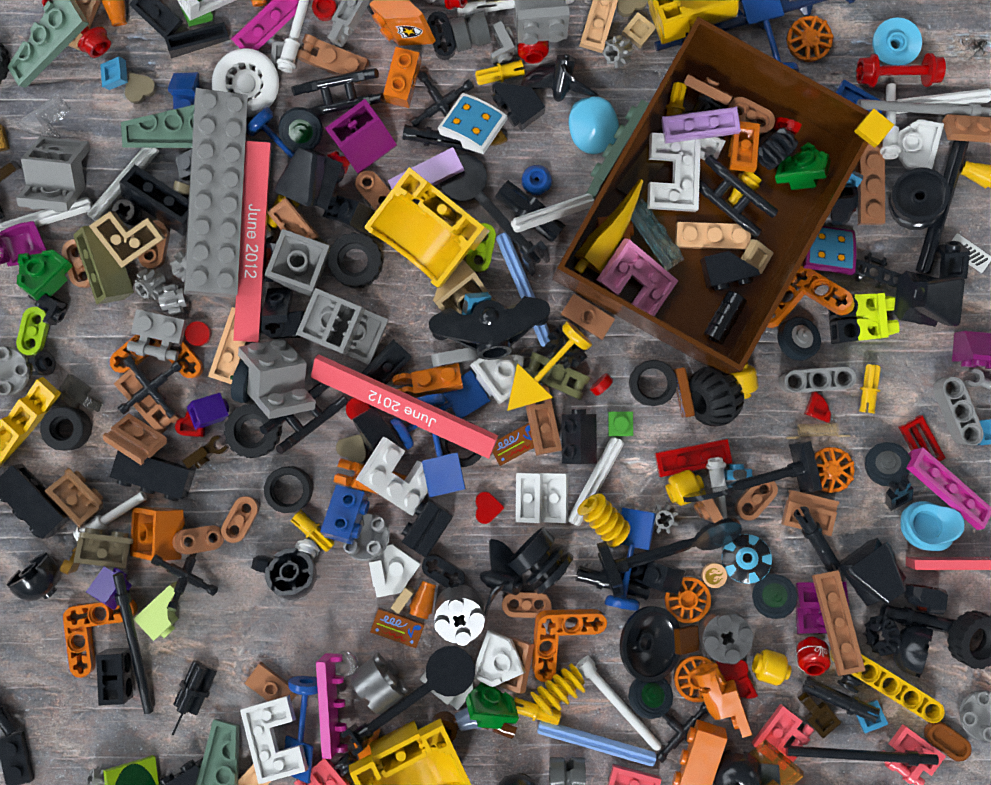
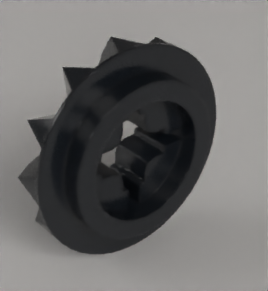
M883 615L870 617V620L864 624L866 631L863 635L867 638L866 645H869L872 648V652L879 653L880 656L895 653L901 641L900 632L895 622ZM878 631H882L881 636L884 638V640L879 641V635L877 634Z

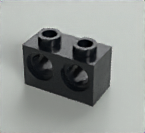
M129 648L105 649L97 654L98 706L125 704L133 697L132 659Z

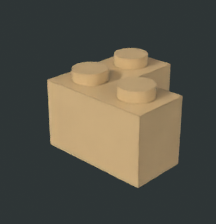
M110 211L89 225L121 268L166 238L151 217L146 218L129 230L117 213Z

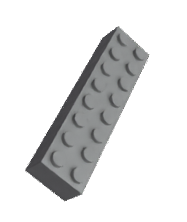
M200 88L195 90L184 294L235 298L237 296L248 99L246 94Z

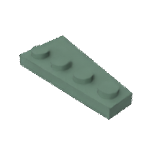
M52 0V2L47 1L43 8L45 13L40 22H34L30 29L31 36L29 40L22 42L8 65V69L18 86L26 88L89 25L75 0Z
M641 99L637 107L632 105L625 117L629 121L626 126L622 124L619 126L614 135V138L617 139L615 144L609 143L602 155L606 159L602 164L597 163L590 174L594 179L587 193L591 194L593 199H595L600 187L605 182L648 107L649 103Z
M194 105L121 122L122 147L192 148Z
M220 719L213 720L196 785H238L240 725Z

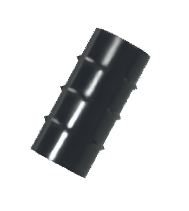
M728 291L717 311L714 312L715 314L708 323L709 325L703 335L713 342L723 344L726 337L730 334L733 325L736 324V320L740 313H742L747 300L735 292Z

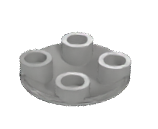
M0 347V396H9L18 393L26 386L30 377V365L25 355L20 351L10 347Z
M373 513L362 515L360 522L362 530L359 538H355L353 545L343 542L344 551L359 561L375 559L384 552L389 543L390 531L386 521Z
M979 690L969 694L963 700L959 711V718L963 729L971 737L991 742V692Z

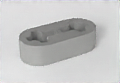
M470 348L431 355L433 367L468 362L479 358L477 351Z

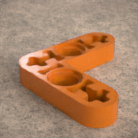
M800 266L786 291L793 294L792 299L788 302H780L774 313L775 317L771 318L767 328H774L781 324L804 295L838 315L849 314L854 308V299L852 294L816 271ZM806 275V280L801 279L798 281L797 277H804ZM821 285L829 287L828 292L824 295H817L815 293L816 288ZM835 294V297L840 301L846 299L847 304L838 306L837 300L833 298V295Z
M134 335L112 354L110 366L115 372L126 373L130 369L127 366H118L120 363L119 357L126 358L133 354L137 357L136 359L132 358L135 360L136 366H138L149 356H139L133 351L127 352L128 342H137L140 339V335ZM152 338L155 341L153 343L150 339L149 345L161 346L162 340ZM183 340L182 350L178 355L177 361L185 357L189 363H196L194 367L196 371L195 373L187 372L188 365L184 361H180V365L183 368L179 372L186 378H197L203 373V363Z
M132 599V602H130L132 615L134 617L137 613L138 607L136 602ZM99 601L77 604L69 607L64 612L63 624L69 669L73 676L82 678L89 675L95 669L96 661L91 626L123 622L121 612L113 614V609ZM98 606L106 610V617L103 620L95 616V609ZM76 611V614L87 613L88 617L76 620L72 619L71 614H74ZM76 634H80L85 638V645L83 647H77L74 644ZM86 651V653L82 656L81 654L76 656V653ZM81 661L88 665L84 670L82 667H78V663Z
M598 609L544 610L538 613L535 619L532 671L537 680L546 682L553 679V676L556 674L559 636L596 635L606 629L607 620ZM576 617L577 623L571 628L565 626L568 618ZM597 617L599 621L595 622V626H592L590 622H593ZM547 619H550L552 622L548 623L547 631L549 632V634L546 633V628L543 625V623H546ZM544 641L552 642L551 648L547 651L539 650L541 643ZM542 659H545V663L548 667L547 669H545L544 673L540 672V670L543 669L544 664Z

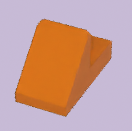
M739 121L741 132L731 136L728 150L730 170L754 173L757 168L760 124Z

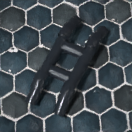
M377 68L358 70L291 86L294 96L318 90L321 91L324 104L307 108L318 116L351 109L364 99L367 100L369 105L384 103L385 101L383 93L357 97L354 87L355 82L378 78L379 72ZM344 85L347 99L333 102L330 87Z
M709 155L705 159V163L724 180L714 191L699 178V192L744 230L757 237L762 229L741 214V212L750 202L771 218L776 216L778 209L733 174L715 157ZM731 186L743 194L734 206L722 198Z
M320 382L310 389L308 393L316 399L330 386ZM342 395L324 411L315 404V409L309 410L315 418L304 426L294 414L270 419L260 426V431L266 435L287 421L295 432L276 446L277 452L283 454L338 413L349 401Z

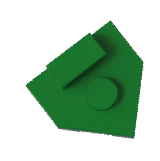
M808 142L801 147L800 152L792 157L788 156L778 165L775 175L777 184L789 182L791 190L814 188L817 186L818 179L827 178L831 163L830 157L824 151L820 152L815 149V146Z
M53 249L42 251L39 254H18L19 274L17 275L16 284L36 301L44 294L51 297L68 281L65 274L73 265Z
M480 682L465 699L470 720H476L478 727L501 729L504 723L516 724L519 719L514 698L506 691L502 693L495 686L491 687Z

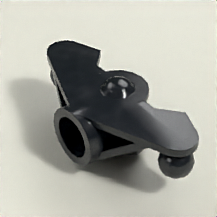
M524 296L514 308L505 309L499 302L494 300L480 302L470 315H462L449 307L430 319L429 329L437 340L443 341L449 338L477 351V356L483 360H496L511 354V346L535 325H545L549 319L550 306L542 299Z

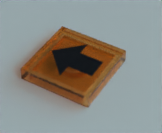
M766 739L749 752L762 767L763 777L761 785H794L804 777V771Z

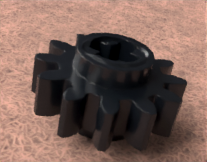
M561 325L547 336L550 341L545 344V347L552 349L548 357H553L569 340L562 331ZM573 344L555 365L563 362L564 369L571 365L576 368L587 358L585 354L587 350H583Z

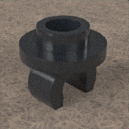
M40 351L28 359V362L32 363L35 371L31 372L33 376H47L55 371V360L46 351Z

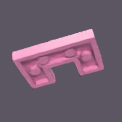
M626 238L623 239L596 279L613 294L619 295L632 276L643 285L632 305L652 316L656 315L678 282L675 277L630 239Z

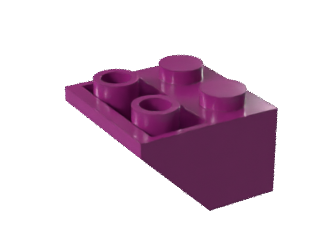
M366 99L325 127L329 136L357 174L397 146Z
M955 332L952 362H961V367L977 368V366L985 367V369H991V333Z

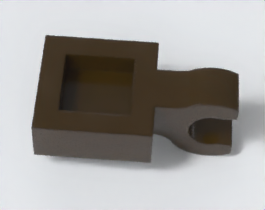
M216 435L206 445L201 446L182 461L188 469L195 467L200 469L210 462L208 457L214 453L222 454L227 452L229 446L225 445L221 449L217 448L216 442L222 437L221 435Z
M803 692L798 697L799 701L810 712L805 716V719L822 738H825L842 723L824 702L817 705L806 692Z

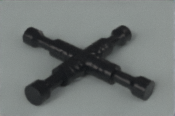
M425 71L421 72L417 77L420 82L425 84L428 89L427 92L435 103L424 109L425 112L418 117L411 118L409 120L412 126L417 127L421 121L427 117H432L439 111L446 117L451 110L449 104L457 100L463 92L474 88V85L468 79L457 90L453 89L445 96H442L436 86H433L429 81L427 73Z
M132 356L127 357L123 363L131 368L136 374V379H138L143 387L133 394V398L128 402L118 406L119 411L125 415L130 410V407L137 402L140 403L150 395L158 405L162 406L169 419L176 416V410L167 404L166 398L158 390V387L164 384L174 372H179L183 368L180 363L175 361L166 372H161L154 379L150 380L143 370L140 371L136 366Z
M197 553L190 554L186 558L183 568L174 563L164 561L157 554L151 560V564L161 566L167 569L168 573L178 577L174 588L175 594L167 606V609L170 611H177L179 598L183 595L187 583L197 588L205 589L212 596L218 591L217 586L209 585L203 582L202 578L192 574Z
M705 702L700 706V710L694 716L692 715L684 725L667 713L662 716L676 733L667 742L668 745L665 749L656 754V758L661 763L667 759L672 749L675 750L683 740L687 742L689 728H694L696 720H699L704 714L708 713Z

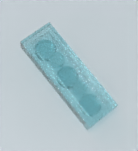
M643 199L637 201L631 220L665 270L668 271L684 260L681 251L672 242L665 227L654 216L652 209H647V203Z

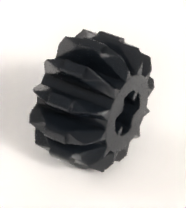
M785 127L779 128L758 148V162L768 170L777 167L797 148L798 141L795 135Z

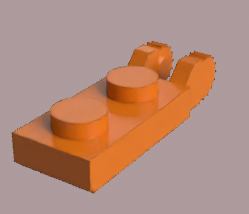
M459 363L411 372V374L401 373L392 378L394 385L413 384V387L405 386L397 388V390L415 398L463 388Z

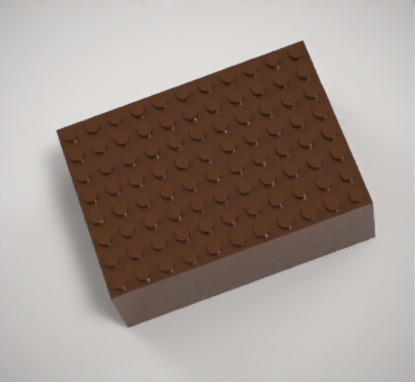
M697 17L558 265L552 280L707 367H714L726 374L742 372L869 144L854 132L868 115L869 111L706 20ZM691 73L703 80L709 77L719 82V88L733 95L730 102L734 98L744 97L770 110L775 118L783 117L801 123L802 126L795 135L798 141L797 148L789 156L792 157L800 152L801 147L809 142L818 151L827 153L831 163L827 178L818 179L816 187L791 190L789 182L777 184L775 175L778 166L768 170L757 159V168L754 174L762 181L759 184L760 188L756 192L777 208L778 213L775 217L771 218L750 202L741 214L762 229L757 237L751 234V239L758 240L771 250L773 255L762 274L753 278L754 282L740 286L738 281L729 283L730 288L715 291L714 287L706 288L700 260L706 256L727 251L741 258L745 250L675 248L676 223H737L700 192L699 210L696 212L647 209V187L639 197L630 220L633 223L634 230L630 240L678 280L656 315L652 316L632 305V302L643 287L632 276L619 295L613 294L596 280L600 274L589 267L584 270L582 275L577 273L573 268L579 260L574 255L586 238L596 230L597 218L610 216L626 197L616 187L649 144L650 134L652 132L657 133L660 128L663 129L661 119L663 116H666L667 109L665 107L670 102L674 82L684 83L687 75ZM686 85L683 102L685 111L682 114L691 111L698 101L697 97L703 93ZM713 99L721 107L727 108L728 105ZM737 108L738 115H742L741 109ZM757 120V123L760 124V127H763L764 122L762 120ZM771 129L767 134L759 135L758 148L776 130ZM732 135L723 138L725 144L717 158L729 170L730 158L728 157V150ZM700 158L699 178L715 191L724 179L705 163V160ZM666 161L651 182L672 183L673 161ZM730 170L737 177L740 173L743 174L744 172L738 170ZM731 186L727 190V192L722 196L724 200L727 201V199L729 198L733 190V186ZM732 291L744 297L747 303L724 343L718 344L708 339L703 333L727 292Z

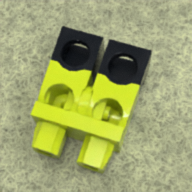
M885 293L853 294L854 308L846 315H838L828 309L829 320L856 317V319L838 320L829 323L831 344L888 338L889 335L899 333L900 331L898 320H887V311H894L896 297L885 296ZM833 296V298L837 300L838 306L841 304H847L846 299L840 301L835 296Z

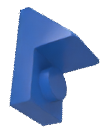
M198 72L173 73L168 86V92L173 96V109L194 105L195 90L199 88Z

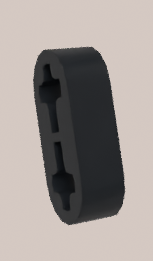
M435 11L429 15L427 20L436 40L432 45L439 59L449 60L456 52L452 29L447 15L443 12ZM436 19L443 23V32L438 33L436 26H432L435 24ZM445 38L446 45L450 46L448 47V52L444 53L443 49H439L441 48L440 39Z
M430 554L427 558H424L422 570L425 575L446 588L459 587V585L464 584L465 574L456 565L437 554ZM437 560V566L443 571L440 572L437 569H434L432 572L429 571L427 561ZM445 571L451 575L455 572L458 573L460 582H454L453 585L450 584V578L444 574Z

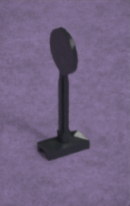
M457 155L465 171L440 183L444 194L458 202L476 199L520 248L525 268L533 276L536 273L534 269L536 263L538 264L541 259L546 263L550 261L547 246L541 240L534 245L531 241H527L520 232H514L511 222L483 193L488 180L487 171L483 163L472 155Z
M807 441L789 444L793 463H789L787 467L736 480L730 485L689 493L683 496L684 502H697L730 494L734 490H744L787 477H797L800 492L822 490L812 443Z
M735 518L721 519L716 523L712 522L703 527L694 538L681 540L628 558L621 557L615 560L607 542L604 541L597 543L598 557L615 598L624 595L621 573L629 571L630 568L687 551L692 547H697L701 550L721 548L734 541L740 535L742 526L739 520Z
M444 646L436 650L429 657L426 665V683L367 724L365 722L360 727L355 723L341 733L342 738L350 734L352 737L350 739L351 743H356L357 747L352 751L353 755L356 756L369 745L367 740L374 735L373 732L432 690L446 697L458 696L464 693L472 685L475 677V665L471 656L464 649L457 646Z

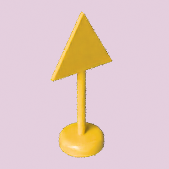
M566 321L562 326V331L569 340L534 378L517 363L507 411L554 398L538 382L573 344L583 350H588L592 346L591 341L578 328Z

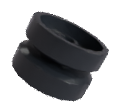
M914 168L903 173L896 180L889 199V211L892 218L900 226L909 230H923L933 226L940 220L950 200V188L947 180L938 171L930 168Z

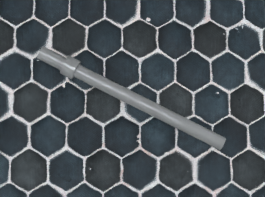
M858 99L857 105L866 110L874 108L879 111L991 117V107H981L980 104L960 106Z

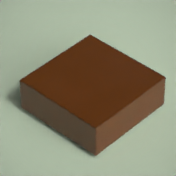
M690 625L674 629L675 654L683 655L700 651L698 626Z

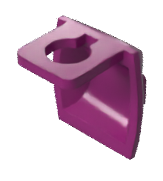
M34 221L16 224L0 232V251L2 253L0 254V265L7 263L8 267L19 265L18 254L29 253V255L47 250Z

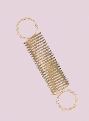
M822 423L819 426L818 424H798L799 436L786 437V439L812 437V433L814 436L817 433L819 436L850 437L851 435H838L837 423H825L824 426Z

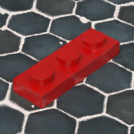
M728 439L654 453L659 477L675 475L685 470L706 469L708 459L714 457L723 458V462L726 464L732 463Z

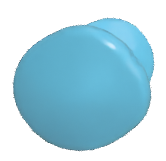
M602 97L583 98L574 103L568 119L569 130L574 144L588 154L602 153L609 143L614 145L617 140L614 138V135L619 128V122L611 103Z
M926 501L914 502L908 505L903 510L900 518L901 531L906 540L913 546L928 551H942L950 547L953 541L962 535L965 525L963 516L957 510Z

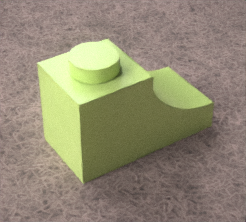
M177 581L170 584L134 618L136 623L153 641L160 636L166 638L175 630L173 624L179 619L176 617L175 612L167 609V606L173 599Z

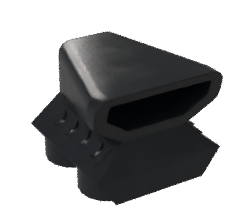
M298 147L276 183L274 192L305 206H318L328 210V207L332 206L337 199L336 183L341 182L344 178L343 162L312 149Z
M905 271L897 280L894 314L900 321L913 322L919 325L936 327L939 322L947 326H958L961 322L965 280L959 276L936 278Z
M878 538L869 540L840 561L839 569L842 575L847 578L855 589L856 594L866 606L879 601L887 604L906 591L904 585L906 576L898 567L888 542L882 544Z

